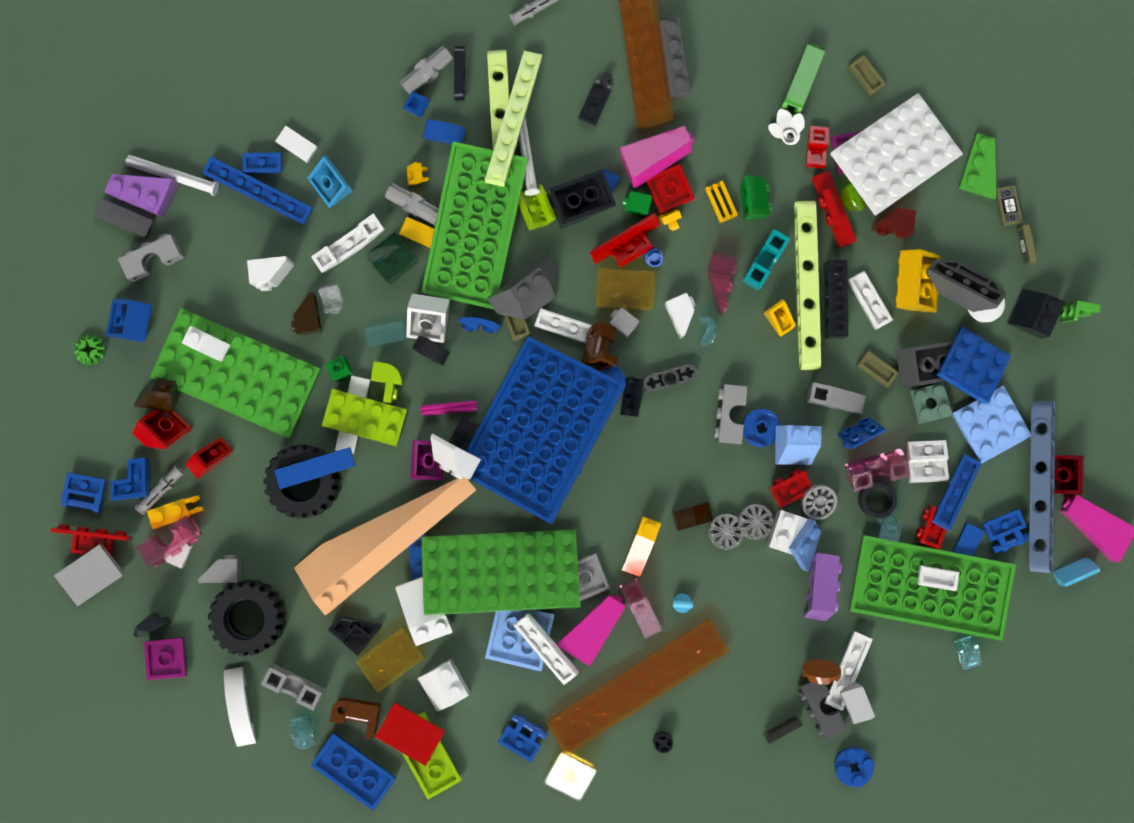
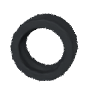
M420 335L412 347L414 351L440 365L445 364L450 354V351Z
M871 482L860 490L858 504L867 516L884 518L895 510L897 495L890 485L883 482ZM882 489L887 493L889 502L884 510L874 511L868 507L866 498L871 490Z

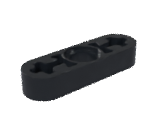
M465 46L454 47L455 101H465Z

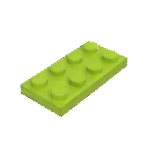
M332 389L322 426L397 446L407 409Z
M425 711L418 714L424 719L430 721ZM441 740L426 766L403 754L428 800L462 781V777Z

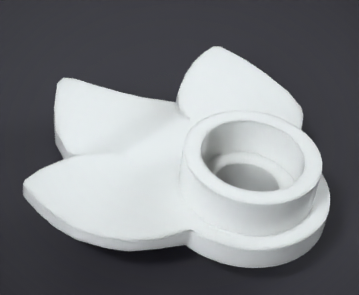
M779 109L777 123H772L768 127L774 137L781 138L785 144L794 145L800 139V132L805 127V119L802 113H797L793 116L788 110ZM789 132L793 133L794 137H791Z

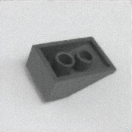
M953 341L896 350L901 387L920 386L945 381L936 374Z

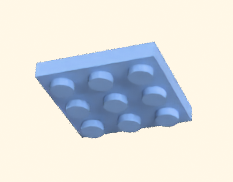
M1004 386L995 389L988 404L985 405L975 400L952 413L980 463H984L1031 437V433Z
M540 610L496 612L485 658L542 671L544 661L513 625L527 613H530L550 637L555 614Z

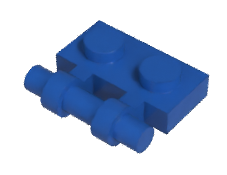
M1020 509L1012 510L982 523L988 540L992 542L997 539L998 544L991 547L994 553L1008 551L1010 547L1020 546L1025 543L1024 541L1029 540V533L1021 534L1020 529L1027 527ZM1013 533L1014 538L1006 541L1004 536Z
M514 713L511 720L517 723L516 727L513 728L507 725L498 743L527 761L532 762L541 747V744L535 741L537 736L545 739L548 733L542 730L540 725H534L527 721L525 716H519ZM522 727L532 732L530 737L520 732Z

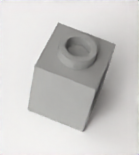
M622 307L619 311L615 309L609 317L611 319L609 324L617 328V331L626 338L629 337L640 322Z

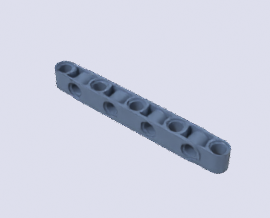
M1033 401L1031 409L1030 572L1052 573L1055 486L1054 401ZM1045 423L1047 431L1041 434L1039 427ZM1041 462L1047 465V469L1044 472H1040L1038 468ZM1041 500L1046 503L1044 511L1038 508V503ZM1040 539L1044 540L1046 544L1043 550L1039 549L1037 545Z

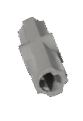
M442 46L429 58L420 60L415 65L414 70L399 83L410 95L412 91L416 92L425 83L429 84L434 81L439 72L454 59L449 51Z
M394 183L389 186L385 198L401 206L407 213L415 217L418 216L435 226L439 208L426 202L420 195L414 192L410 193Z

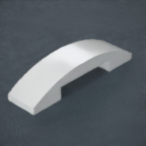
M374 213L329 247H324L311 256L321 273L333 268L361 250L385 230Z
M244 666L224 670L227 711L237 747L257 743L254 723H251L245 686L247 683Z

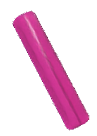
M465 401L422 405L420 410L423 416L477 411V402Z

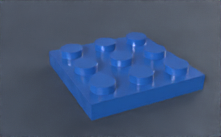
M962 326L959 328L936 375L986 405L990 402L1011 355Z

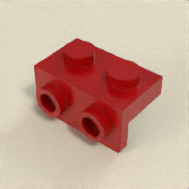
M796 469L789 473L790 477L784 480L781 477L772 482L773 485L769 489L779 508L803 497L805 491L810 489L812 485L806 475V470L800 471V469Z
M928 505L922 513V525L916 530V542L940 549L946 530L932 523L937 507Z

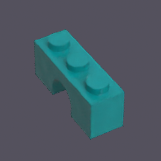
M774 229L768 236L742 282L759 291L790 241V238Z

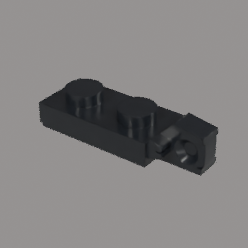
M604 72L601 81L596 79L578 119L593 126L597 125L611 93L612 86L608 84L612 74Z

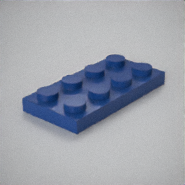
M335 732L310 765L372 811H374L397 778Z

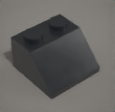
M1022 289L1007 324L1040 339L1050 337L1065 302L1046 293Z

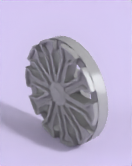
M826 485L811 486L803 494L801 500L802 510L811 519H825L834 512L837 506V496Z
M751 504L741 510L738 517V527L746 538L760 540L768 536L772 531L774 520L771 512L765 506Z
M720 514L710 522L708 528L709 539L717 548L724 550L733 549L743 540L744 535L741 531L740 534L734 532L739 530L738 526L733 527L736 522L738 523L736 516ZM712 530H717L718 533L713 534Z

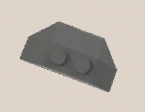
M547 254L487 299L497 314L527 319L556 298L558 269L549 254Z
M936 259L927 270L938 294L972 312L995 309L1006 296V293L1001 290L994 279L961 262Z

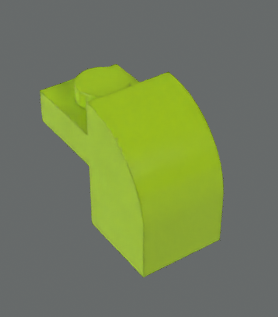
M373 362L371 381L386 383L383 402L393 404L394 400H397L398 397L396 385L404 386L403 376L397 368L390 364Z

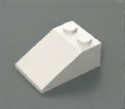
M423 576L395 587L408 628L416 646L453 632L449 614L424 615Z

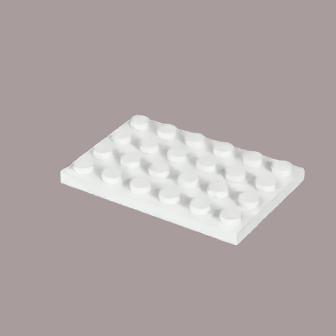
M919 93L830 153L875 216L963 155Z

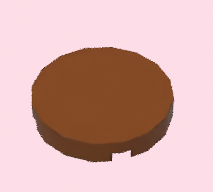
M809 660L802 665V676L804 678L808 677V681L812 683L827 685L831 684L834 680L836 682L840 680L841 667L828 660Z

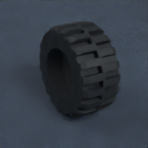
M292 445L285 450L279 451L276 457H272L269 461L271 463L270 466L266 467L265 473H267V476L263 479V484H266L267 489L264 491L270 497V504L275 505L278 512L298 519L309 518L324 513L337 500L339 496L337 493L338 490H341L342 485L340 484V479L342 478L339 472L320 477V486L317 493L309 499L301 500L293 497L287 488H279L274 471L326 455L325 450L311 445Z
M244 580L225 587L222 592L215 596L216 600L210 605L212 611L208 613V620H211V624L208 627L209 631L213 630L215 634L212 636L214 641L218 640L220 642L219 647L222 649H229L228 653L233 655L238 653L239 656L256 655L273 646L277 639L282 636V630L286 627L287 623L285 621L287 610H284L283 607L286 604L284 600H280V593L277 590L273 591L271 589L272 586L268 583L263 584L259 580ZM245 599L256 602L264 613L263 628L260 632L251 636L240 633L232 622V610L235 604Z

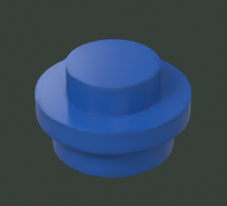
M657 248L650 249L645 254V262L651 267L660 266L664 260L662 251Z

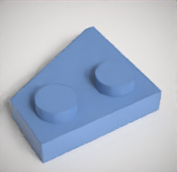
M812 519L807 520L789 547L800 568L807 572L810 570L821 535L819 526Z

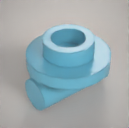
M680 593L674 597L673 607L677 612L685 613L693 608V601L687 594Z

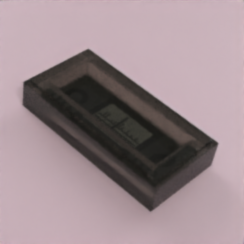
M795 715L764 732L763 735L770 744L803 726V724Z

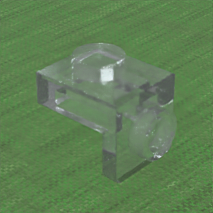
M338 282L319 286L324 313H339L343 309L344 302Z

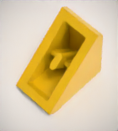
M783 299L763 313L780 337L796 327L787 304Z

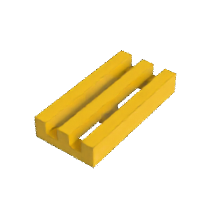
M723 180L705 188L719 223L738 216ZM719 187L721 188V191H722V193H723V195H724V197H725V200H726V202H727V204H728V206H729V209H730V211H731V213H732L731 215L729 214V212H728V210H727V208H726V205H725V203H724V201H723V199H722V196H721V194H720V192H719V190H718ZM712 190H714L718 198V201L722 207V210L725 214L724 218L722 217L719 208L715 202V199L711 193Z

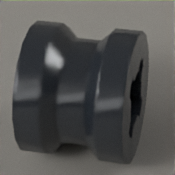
M659 731L653 737V744L658 752L667 753L673 747V740L668 732Z

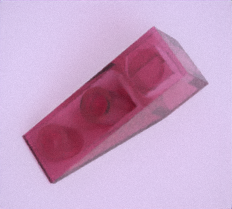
M713 253L707 276L717 314L721 316L723 311L727 312L729 301L726 298L728 293L731 294L733 282H730L731 276L736 274L738 264L735 263L736 258Z
M638 578L621 585L620 588L644 638L662 631Z

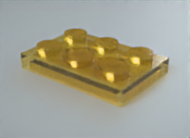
M598 268L596 307L621 309L622 307L623 309L653 311L655 272Z
M401 627L355 662L377 693H379L425 659V656L418 646L415 645L405 628Z

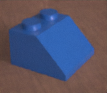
M113 299L106 337L145 342L148 335V321L152 315L151 305L132 300Z

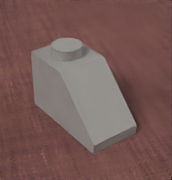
M235 554L224 555V558L218 559L198 579V583H237L242 581V558H236Z

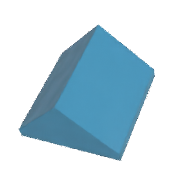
M326 155L322 157L307 177L329 208L353 192Z

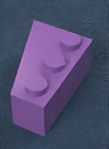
M112 174L104 192L164 218L179 183L168 178Z
M816 553L814 555L809 577L810 592L806 596V600H809L808 611L804 612L803 618L827 621L838 611L839 601L836 600V595L840 591V582L838 581V574H841L842 563H839L840 556Z

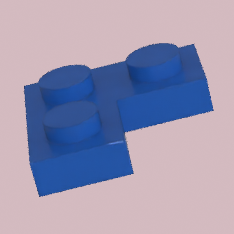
M148 458L128 460V479L110 481V500L119 501L149 497Z

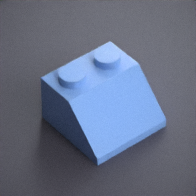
M776 426L775 464L811 465L821 447V426Z

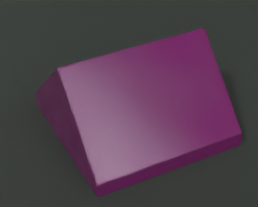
M413 440L410 479L443 480L444 470L439 468L441 464L434 461L431 441Z

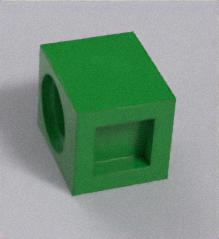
M630 190L629 196L625 195L622 205L626 207L625 213L646 217L652 196Z
M344 356L325 363L332 381L336 383L354 375L347 358Z

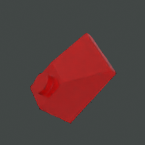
M155 409L138 420L132 434L146 447L166 449L192 431L193 428L174 410Z

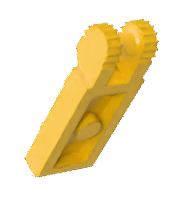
M199 495L147 511L152 529L163 527L204 511L203 506L189 510L187 505L188 503L200 500Z

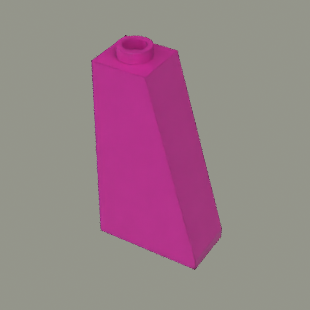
M685 126L620 148L621 159L633 188L640 186L692 152L693 136L691 132H687Z
M1069 494V496L1065 497L1062 502L1061 512L1108 560L1120 563L1134 538V526L1078 495Z
M616 594L613 596L607 595L558 641L557 646L591 666L626 607L623 603L624 599Z

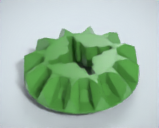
M87 334L79 337V340L74 343L75 350L73 352L77 357L76 359L82 364L94 365L104 357L105 345L95 335ZM88 345L90 347L96 348L93 349V351H90V355L88 354V352L83 351L86 348H88Z

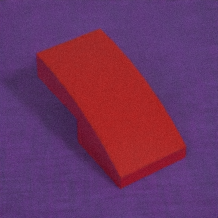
M810 126L805 167L825 168L829 127Z

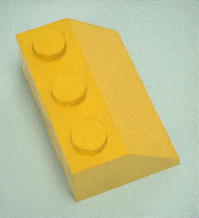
M922 249L900 251L896 308L909 311L937 312L938 292L927 270L941 256Z

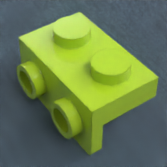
M542 184L537 185V188L540 189L539 194L528 196L525 195V191L521 192L519 207L529 231L547 226L556 219L555 211L549 203L547 192Z

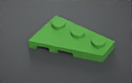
M979 133L975 134L959 183V189L993 200L997 198L995 138Z

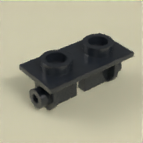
M628 376L625 377L626 387L623 391L620 415L638 417L644 379Z

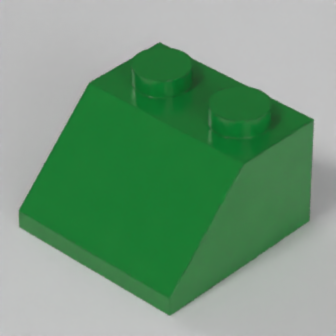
M745 175L740 182L744 221L767 219L769 213L772 212L771 202L767 200L769 184L765 183V177Z

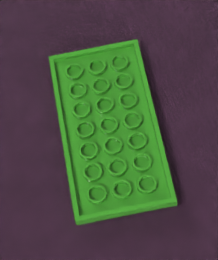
M453 141L421 293L493 309L487 298L499 290L502 285L529 158L514 155L505 186L485 183V177L494 150Z
M181 308L150 378L154 380L166 379L176 381L177 390L291 439L321 372V368ZM190 326L198 328L231 345L222 362L182 343Z
M576 529L421 537L424 615L576 608L581 606Z
M862 535L849 611L1003 641L1016 564ZM919 565L959 572L957 591L917 585Z

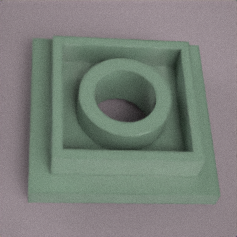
M944 382L909 391L919 424L953 415ZM928 398H932L935 402L932 409L926 406Z

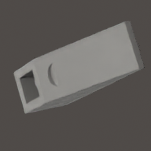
M813 382L809 384L806 403L862 415L866 396Z

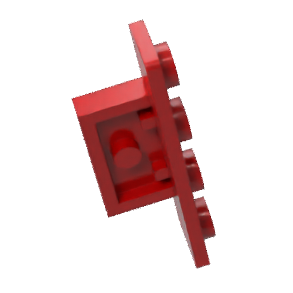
M827 171L812 177L811 180L818 195V203L824 210L826 223L831 228L838 248L856 242V237L830 172Z
M653 213L650 216H646L642 221L628 227L617 236L611 237L610 240L602 245L596 246L590 251L593 262L597 264L612 255L621 268L650 249H653L645 234L659 227L660 224L656 214Z
M58 524V527L51 528L50 532L72 534L71 553L86 554L102 543L112 556L114 539L133 540V536L127 535L126 531H115V534L108 533V529H96L95 532L89 531V527L77 526V529H70V525Z

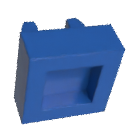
M412 91L403 108L409 113L422 117L430 101L426 97Z

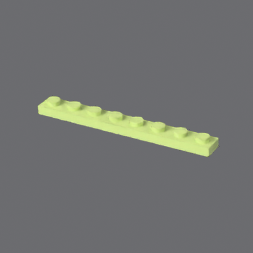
M528 51L523 52L485 177V183L505 186L542 62L541 54Z

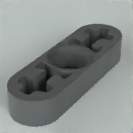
M692 364L682 365L646 376L643 386L648 392L659 391L691 382L697 377L698 372ZM686 368L693 370L694 373L691 375V378L682 376L681 379L683 381H679V375L676 370H680V373H684ZM667 373L675 375L676 380L674 383L669 384L665 381ZM658 375H661L664 386L661 387V383L655 384L654 389L651 386H647L649 378L656 381L659 380Z

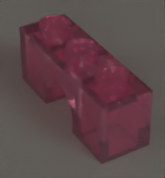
M901 449L845 464L847 481L854 492L873 487L872 479L876 476H887L891 481L910 476L909 462Z
M191 515L184 516L169 526L173 533V540L169 545L164 544L159 536H155L136 547L148 567L155 566L157 568L167 562L165 560L170 555L175 557L183 552L181 548L186 545L190 547L199 541L198 538L203 534Z

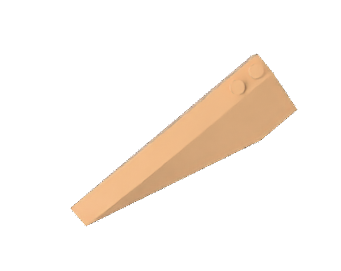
M462 477L461 480L457 478L323 543L295 566L294 569L312 600L323 614L327 615L473 494L476 488L467 478Z

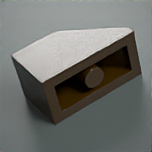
M313 292L308 293L293 314L294 320L291 321L292 330L299 336L322 332L317 297Z
M156 379L139 393L134 406L173 411L178 401L176 381Z
M709 502L671 511L677 531L713 520Z

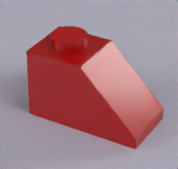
M220 437L195 452L186 463V467L199 479L212 471L233 450Z

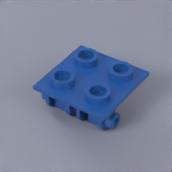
M869 417L860 420L858 424L852 427L845 428L837 436L844 441L842 444L845 449H853L887 430L873 418Z

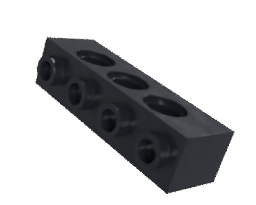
M827 260L824 263L825 339H844L848 337L847 260Z

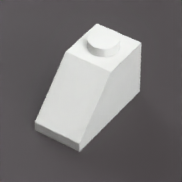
M687 293L673 298L664 304L680 339L686 334L694 313L693 307L696 306L692 296H688Z
M193 326L189 327L182 341L183 344L221 362L231 346Z

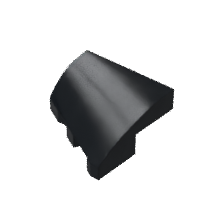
M155 612L135 627V633L133 634L135 637L147 636L163 629L172 621L168 616L161 618Z
M340 615L328 629V632L356 656H359L381 629L382 625Z

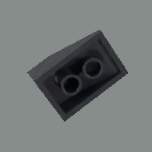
M603 170L549 188L547 193L560 229L579 223L616 206Z

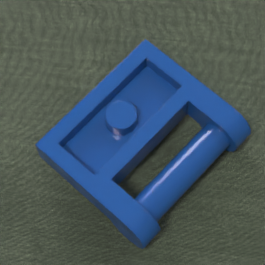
M67 472L61 506L93 510L94 513L100 514L103 509V498L107 480ZM71 493L94 497V503L72 499Z

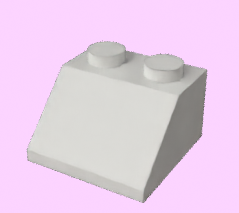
M286 256L247 260L249 284L260 289V291H270L272 287H277L294 267V262Z
M412 294L407 307L406 337L417 339L420 335L431 341L444 343L450 299Z
M432 434L434 461L441 464L439 468L448 473L451 470V475L460 480L462 477L470 480L481 459Z
M777 510L766 546L792 554L789 547L808 519L783 510Z
M452 659L418 677L436 712L452 706L470 694V690Z

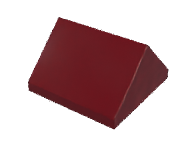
M1055 455L1054 494L1083 495L1084 456Z

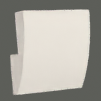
M946 440L907 442L909 483L949 480L947 465L949 456Z

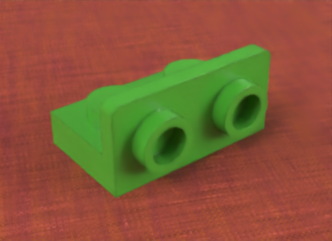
M1083 301L1064 303L1059 315L1061 317L1060 322L1077 321L1078 317L1092 316V314L1100 312L1101 305Z

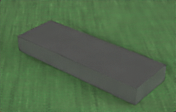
M102 198L93 214L97 218L144 238H148L155 222Z

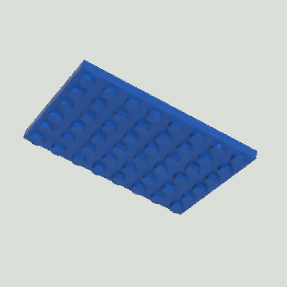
M528 336L466 450L481 459L470 480L544 521L553 524L626 385Z

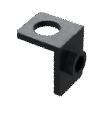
M463 416L448 442L466 450L479 424Z

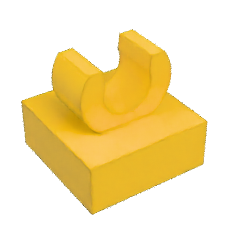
M417 162L407 166L408 186H416L419 183L428 181V177L422 176V172L428 171V168L422 167V164Z
M675 208L658 215L660 222L664 225L668 224L670 230L679 229L676 220L682 218L678 209Z

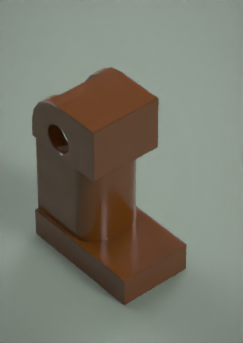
M603 320L593 324L587 332V340L581 363L587 366L594 363L593 369L600 372L616 366L618 358L607 352L609 343L615 341L617 328Z
M341 698L332 707L330 722L344 724L347 720L368 723L365 738L373 740L376 736L381 703Z

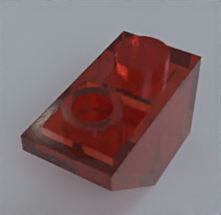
M897 208L875 224L871 231L877 232V235L881 236L895 234L897 238H907V236L914 233L917 210Z

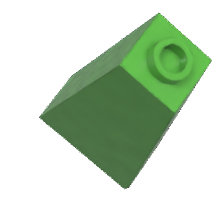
M806 46L780 109H786L791 112L793 116L800 113L803 109L825 54V51L821 50L819 46Z

